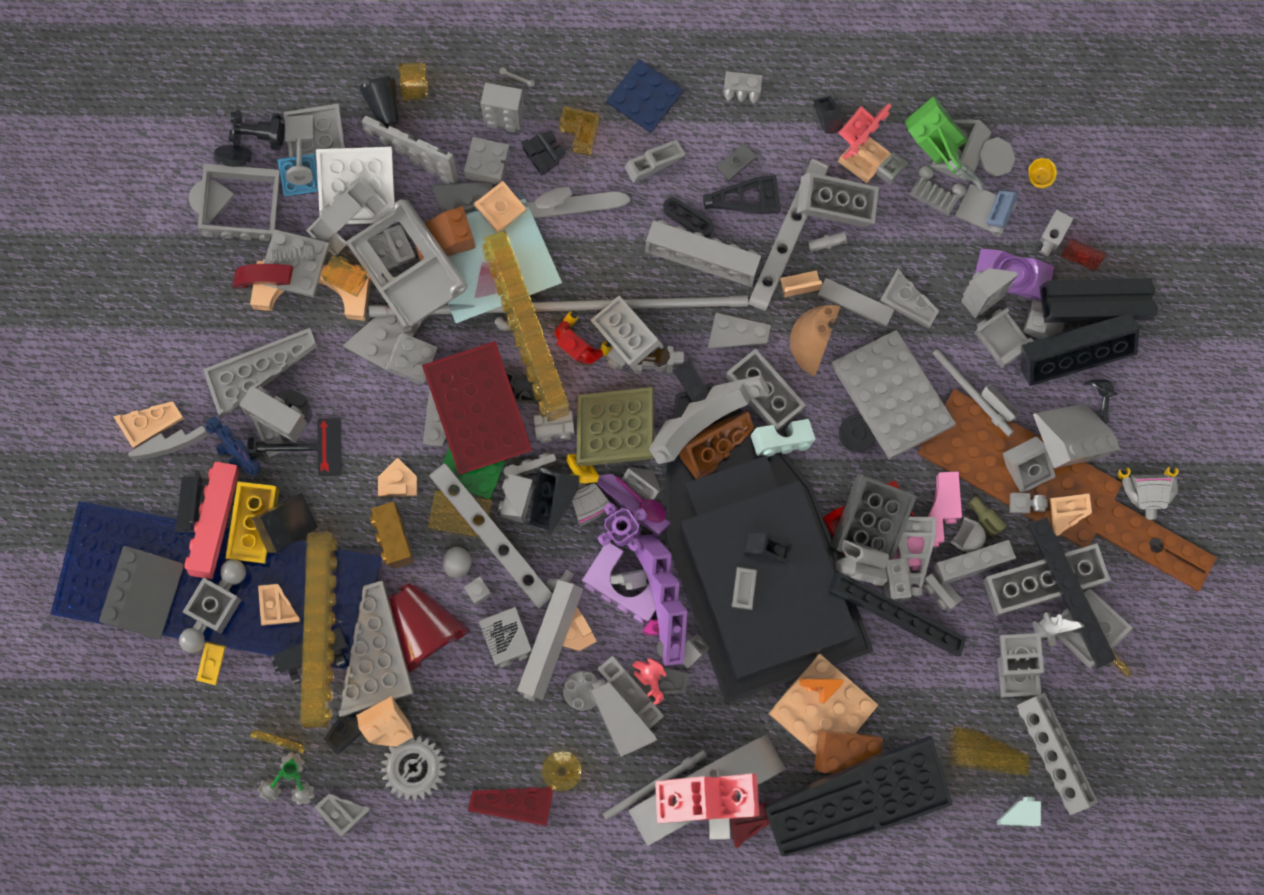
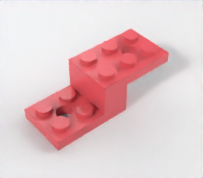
M757 774L655 781L658 823L759 816ZM738 791L741 793V800L739 802L736 798ZM674 796L677 797V804H676V805L673 804V797H674Z

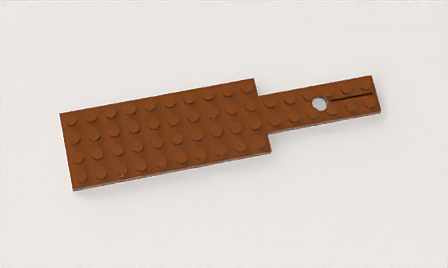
M954 389L944 406L955 421V427L924 442L917 454L948 472H959L960 479L1010 507V493L1021 492L1007 470L1003 453L1034 437L1039 438L1042 442L1043 439L1013 421L1007 422L1005 420L1014 431L1008 437L999 426L996 427L993 424L991 417L974 399ZM1086 462L1059 468L1053 467L1054 478L1025 492L1030 493V500L1034 499V495H1045L1048 500V508H1046L1045 512H1034V508L1030 507V513L1023 515L1034 521L1047 516L1052 529L1053 523L1049 498L1090 494L1092 513L1063 531L1060 536L1083 548L1089 546L1093 537L1097 534L1197 592L1200 591L1217 559L1212 554L1114 500L1122 483ZM1153 538H1158L1163 543V550L1159 553H1155L1150 549L1149 542Z

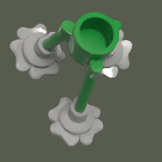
M290 752L286 757H282L281 761L283 763L280 765L282 771L278 772L274 781L272 779L262 780L257 791L260 793V798H264L268 802H271L272 799L276 801L278 795L282 792L278 783L281 777L287 780L295 779L297 785L296 789L291 790L292 801H297L298 805L303 803L309 804L310 799L315 797L313 794L314 787L309 786L308 783L302 784L298 774L303 771L302 765L305 762L300 758V754L296 753L294 755Z

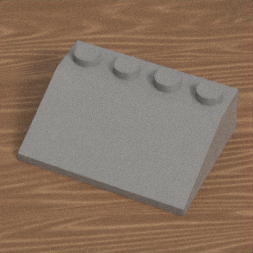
M1086 404L1033 414L1054 468L1104 458L1120 450L1113 431Z

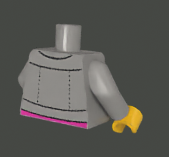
M1168 467L1164 475H1131V478H1129V468H1126L1127 475H1123L1119 469L1118 477L1122 480L1124 490L1130 501L1139 509H1145L1146 519L1153 520L1157 519V509H1166L1178 493L1177 478L1175 477L1179 472L1177 468L1173 470L1174 474L1170 473V467Z

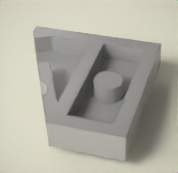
M328 794L314 807L340 837H343L370 811L366 806L363 807L332 794Z

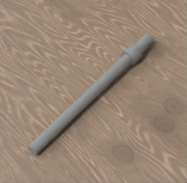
M936 349L932 353L935 358L991 417L993 424L996 427L999 426L1008 437L1011 436L1014 431L1005 422V418L1000 413L997 414L950 361Z
M702 750L691 758L687 757L682 761V764L655 781L671 780L682 772L693 769L695 764L707 757L706 753ZM653 781L602 813L606 820L610 819L656 790V782Z

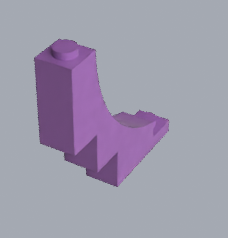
M654 534L638 536L637 539L641 544V548L635 552V555L641 562L652 589L657 611L659 638L664 645L663 663L665 666L684 663L687 609L678 600L679 581L670 572L671 553Z

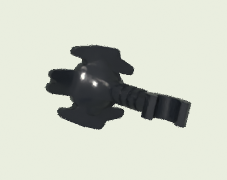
M1092 379L1085 382L1084 385L1095 386L1098 393L1103 397L1102 408L1096 415L1098 417L1103 416L1105 419L1104 423L1107 425L1109 422V416L1107 415L1109 398L1113 395H1118V393L1114 392V386L1109 380Z

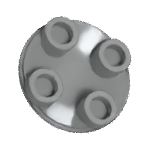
M578 671L570 675L563 687L566 702L572 708L582 711L596 706L589 688L593 687L592 683L599 679L588 671Z

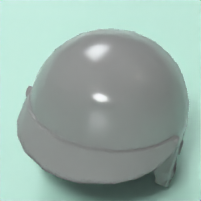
M964 517L962 526L954 539L951 540V543L963 552L979 550L984 545L986 539L985 530L979 522Z

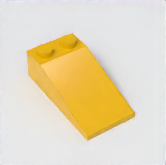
M237 482L226 559L257 563L266 562L267 550L252 521V517L278 504L280 491L278 487Z

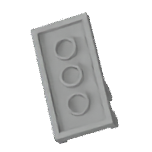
M620 296L591 319L592 323L634 372L638 370L635 366L658 346L660 349L664 347Z

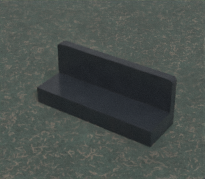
M195 471L194 477H182L176 523L177 532L196 533L194 532L196 521H198L202 488L200 471Z

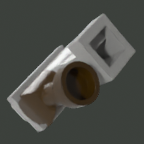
M667 346V350L658 348L635 366L638 370L634 374H641L642 369H654L658 372L666 370V373H672V369H677L683 365L684 351H673V346Z

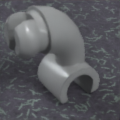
M517 314L514 316L513 322H507L500 316L494 320V323L498 329L510 331L517 327H523L525 321L517 323L516 320L520 318V315Z

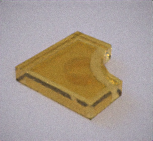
M252 730L250 735L252 738L303 753L305 749L304 745L257 730Z

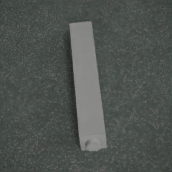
M562 580L557 581L517 690L524 693L523 697L534 701L535 698L541 700L544 698L583 592L582 588Z

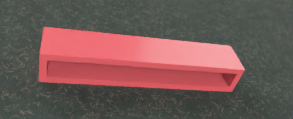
M214 462L213 468L209 469V484L204 488V503H201L199 507L200 519L195 523V538L191 539L189 547L191 550L190 557H187L185 561V568L189 576L213 579L240 472L237 465Z

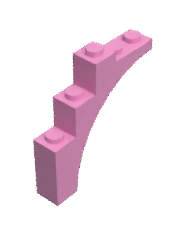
M941 472L936 476L935 498L928 517H936V537L933 548L939 547V544L944 542L943 521H945V524H956L962 518L959 472ZM910 537L906 541L910 553L919 554L922 552L925 543L922 537ZM897 548L893 559H901L899 548ZM920 558L909 559L910 572L921 571L922 560Z

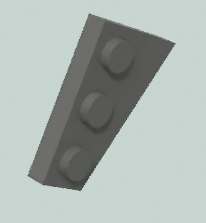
M490 182L432 185L442 213L463 206L465 212L476 209L474 203L493 189Z
M632 659L629 674L639 684V686L644 690V692L648 694V692L652 690L651 685H644L635 676V671H638L639 673H641V671L639 669L632 667V664H634L635 661H637ZM663 667L667 676L661 675L658 681L659 690L662 694L685 693L690 673Z

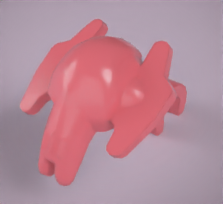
M648 658L649 663L635 661L632 667L641 671V673L635 671V676L644 685H651L652 690L647 695L648 697L654 696L656 699L654 704L658 705L664 699L662 692L659 690L658 681L661 675L667 676L663 665L651 658Z

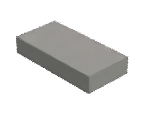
M737 567L733 608L752 610L757 570Z

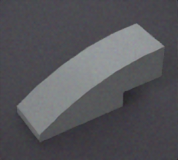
M676 139L647 150L644 155L629 160L624 168L632 182L635 183L685 157L686 154Z

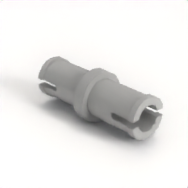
M844 231L808 240L810 252L824 248L828 250L832 246L847 243Z

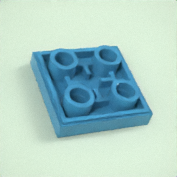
M315 154L302 156V166L308 167L313 173L312 181L304 185L292 184L286 179L288 169L297 166V156L277 159L284 196L318 191Z

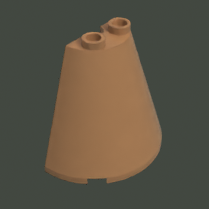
M824 305L814 307L803 313L792 328L790 334L791 353L796 363L810 375L816 376L832 332L828 323L834 325L841 306Z

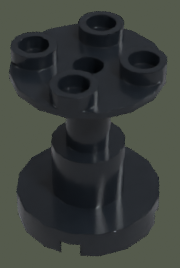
M240 110L231 112L230 121L233 125L232 130L229 131V141L233 142L235 147H238L241 142V135L257 136L258 140H269L271 150L280 151L282 148L279 145L283 146L285 124H281L284 116L280 113H273L271 122L259 121L256 125L242 123Z

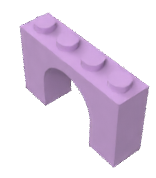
M611 543L603 546L582 579V583L585 584L584 588L591 593H594V591L601 594L600 598L607 603L614 602L618 605L616 608L623 613H632L634 615L633 619L639 623H649L656 612L650 583L638 596L625 597L618 594L611 585L610 577L624 553Z

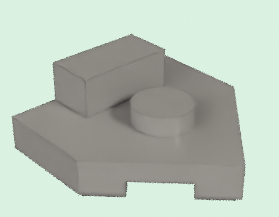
M644 569L614 573L610 577L611 584L620 583L621 585H626V590L647 586L646 578L648 577Z

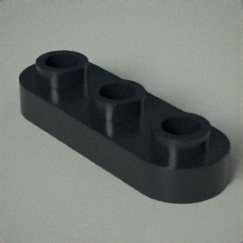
M671 197L664 202L663 211L668 217L693 233H701L704 237L711 235L713 223L709 218L677 198ZM674 206L676 210L671 211L669 207ZM690 216L692 219L690 221H686L685 217ZM706 226L707 230L702 231L700 227Z

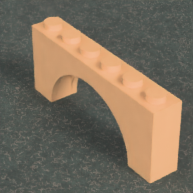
M265 259L257 261V264H264ZM324 265L319 284L330 287L340 295L344 302V314L347 319L366 321L371 278L363 269L349 271V269L344 267L330 269L329 266ZM261 284L253 285L250 304L253 309L272 311L275 301L285 290Z

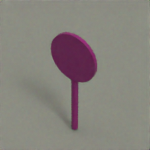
M616 477V480L640 502L639 509H644L648 515V520L662 522L666 518V511L660 503L651 499L643 500L620 477Z

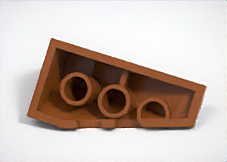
M745 411L704 428L680 451L681 460L696 479L714 472L718 468L717 465L730 455L729 452L737 444L739 445L754 429L749 412Z

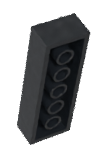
M1129 313L1037 341L1028 342L1021 345V371L1029 386H1033L1135 356L1138 353L1139 327Z

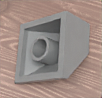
M1033 298L1022 332L1023 334L1043 339L1061 334L1065 322L1044 323L1042 302Z

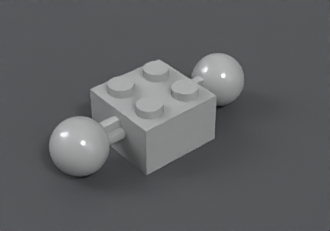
M234 559L226 561L221 567L222 580L219 585L205 578L200 582L183 610L185 614L197 620L193 628L184 630L179 637L180 647L185 652L196 653L203 648L205 643L203 633L207 626L220 634L223 632L241 602L240 598L228 591L232 585L240 583L245 578L246 568L242 562Z

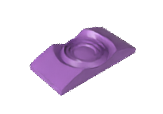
M981 249L975 274L980 270L984 272L988 268L1017 272L1018 276L1007 293L1041 301L1039 286L1046 281H1051L1054 266L1037 259L1014 256L1005 251Z

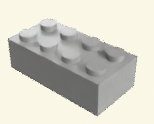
M810 172L801 176L797 213L867 227L875 224L879 187Z
M755 348L726 373V379L729 382L762 375L770 391L768 395L751 398L748 404L767 426L774 425L778 433L805 410L806 404Z

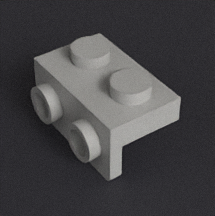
M934 573L924 579L923 587L930 595L932 594L935 597L936 603L942 610L945 609L948 612L962 600L949 583L941 586L936 580Z

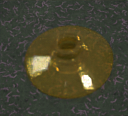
M566 751L552 753L545 759L542 766L544 782L556 791L572 789L581 777L580 762L573 754ZM560 768H564L566 770V773L564 775L558 774V770Z

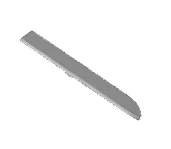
M621 192L569 197L562 207L560 204L554 206V210L551 208H537L535 202L522 204L530 209L533 218L619 208L627 205L630 202V197Z

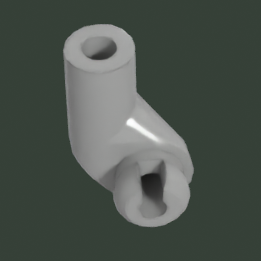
M566 570L562 578L549 579L546 586L554 592L558 580L570 583L574 574Z

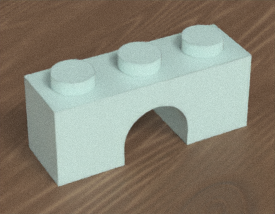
M809 419L791 422L785 429L787 437L780 436L776 432L774 425L756 428L751 434V439L757 456L764 455L770 457L779 452L787 454L796 449L800 451L809 449L816 440Z

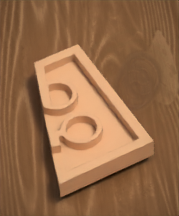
M173 401L156 405L149 409L113 416L134 449L184 419Z

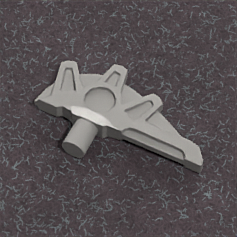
M1044 613V618L1040 622L1034 621L1032 623L1035 633H1040L1041 639L1048 638L1049 647L1057 646L1055 636H1058V634L1084 627L1081 622L1064 619L1063 615L1051 617L1050 613Z

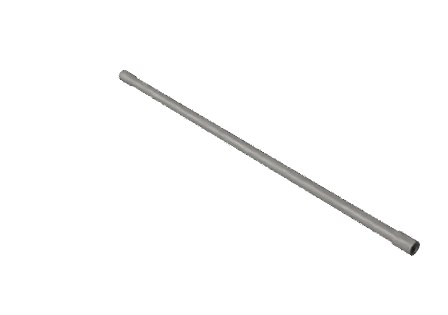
M748 295L624 300L631 309L748 307ZM613 300L508 303L485 313L603 310ZM444 305L430 315L452 314L451 311L465 310L476 306ZM369 306L370 317L396 316L390 306Z

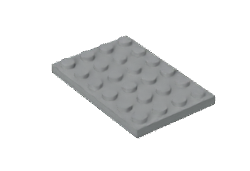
M897 330L831 363L832 368L889 460L955 427V421Z

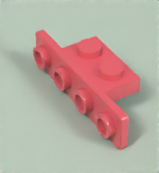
M887 104L882 108L875 118L862 106L857 109L838 132L851 145L842 157L844 160L849 156L853 158L860 151L858 147L860 144L864 145L869 140L868 134L875 132L880 126L878 122L880 120L883 121L890 114L888 110L892 106L891 104Z

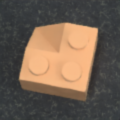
M392 696L357 715L359 729L369 743L396 747L413 738L411 723Z

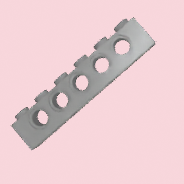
M1040 694L1017 705L1019 714L1028 727V733L1033 738L1037 751L1042 756L1046 770L1050 773L1054 786L1059 792L1063 805L1069 814H1075L1098 803L1046 694Z

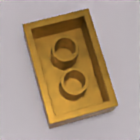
M390 502L371 508L372 515H369L375 530H378L375 536L380 547L384 549L381 555L386 566L389 565L393 570L415 563L395 503Z

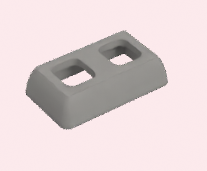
M991 383L984 388L981 396L1007 422L1021 415Z

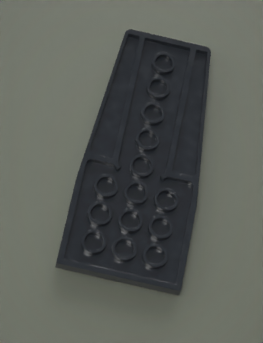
M928 736L872 756L768 802L764 805V809L780 855L786 857L896 826L952 806L953 803L932 736Z

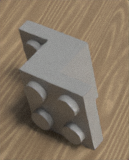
M1040 633L1000 635L1001 656L997 658L1001 698L1040 695V674L1044 673Z

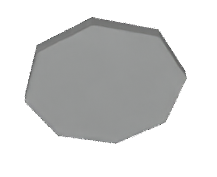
M999 137L983 142L979 153L983 169L996 177L1010 172L1015 161L1010 143Z
M557 187L544 192L535 200L537 208H551L552 210H554V206L559 204L562 207L563 203L572 196L570 187Z

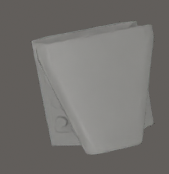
M843 540L842 550L846 557L835 561L836 570L854 579L883 586L888 580L885 568L889 554Z

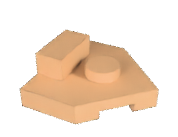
M397 458L378 476V497L417 496V476Z
M577 607L563 647L582 651L596 643L597 640Z

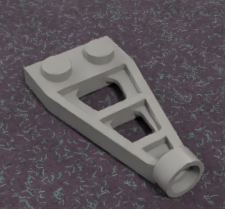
M909 517L898 545L900 557L906 560L911 596H922V586L936 537V517ZM922 537L925 541L922 552L919 554L910 553L907 547V538ZM910 558H920L922 560L921 571L918 574L910 572ZM917 584L918 587H911V585Z

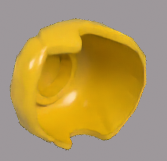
M1047 158L1034 160L1028 168L1029 180L1036 188L1044 189L1050 187L1057 177L1055 164Z

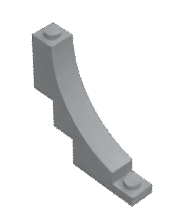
M762 375L713 386L705 400L689 403L682 417L666 420L649 448L656 462L661 464L674 461L684 446L711 423L736 409L748 405L751 398L768 395L770 390Z

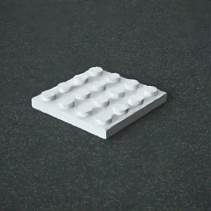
M392 147L316 149L319 211L327 204L331 206L336 201L334 197L341 190L345 192L359 177L388 204L375 217L363 207L347 224L375 223L393 211L395 194Z

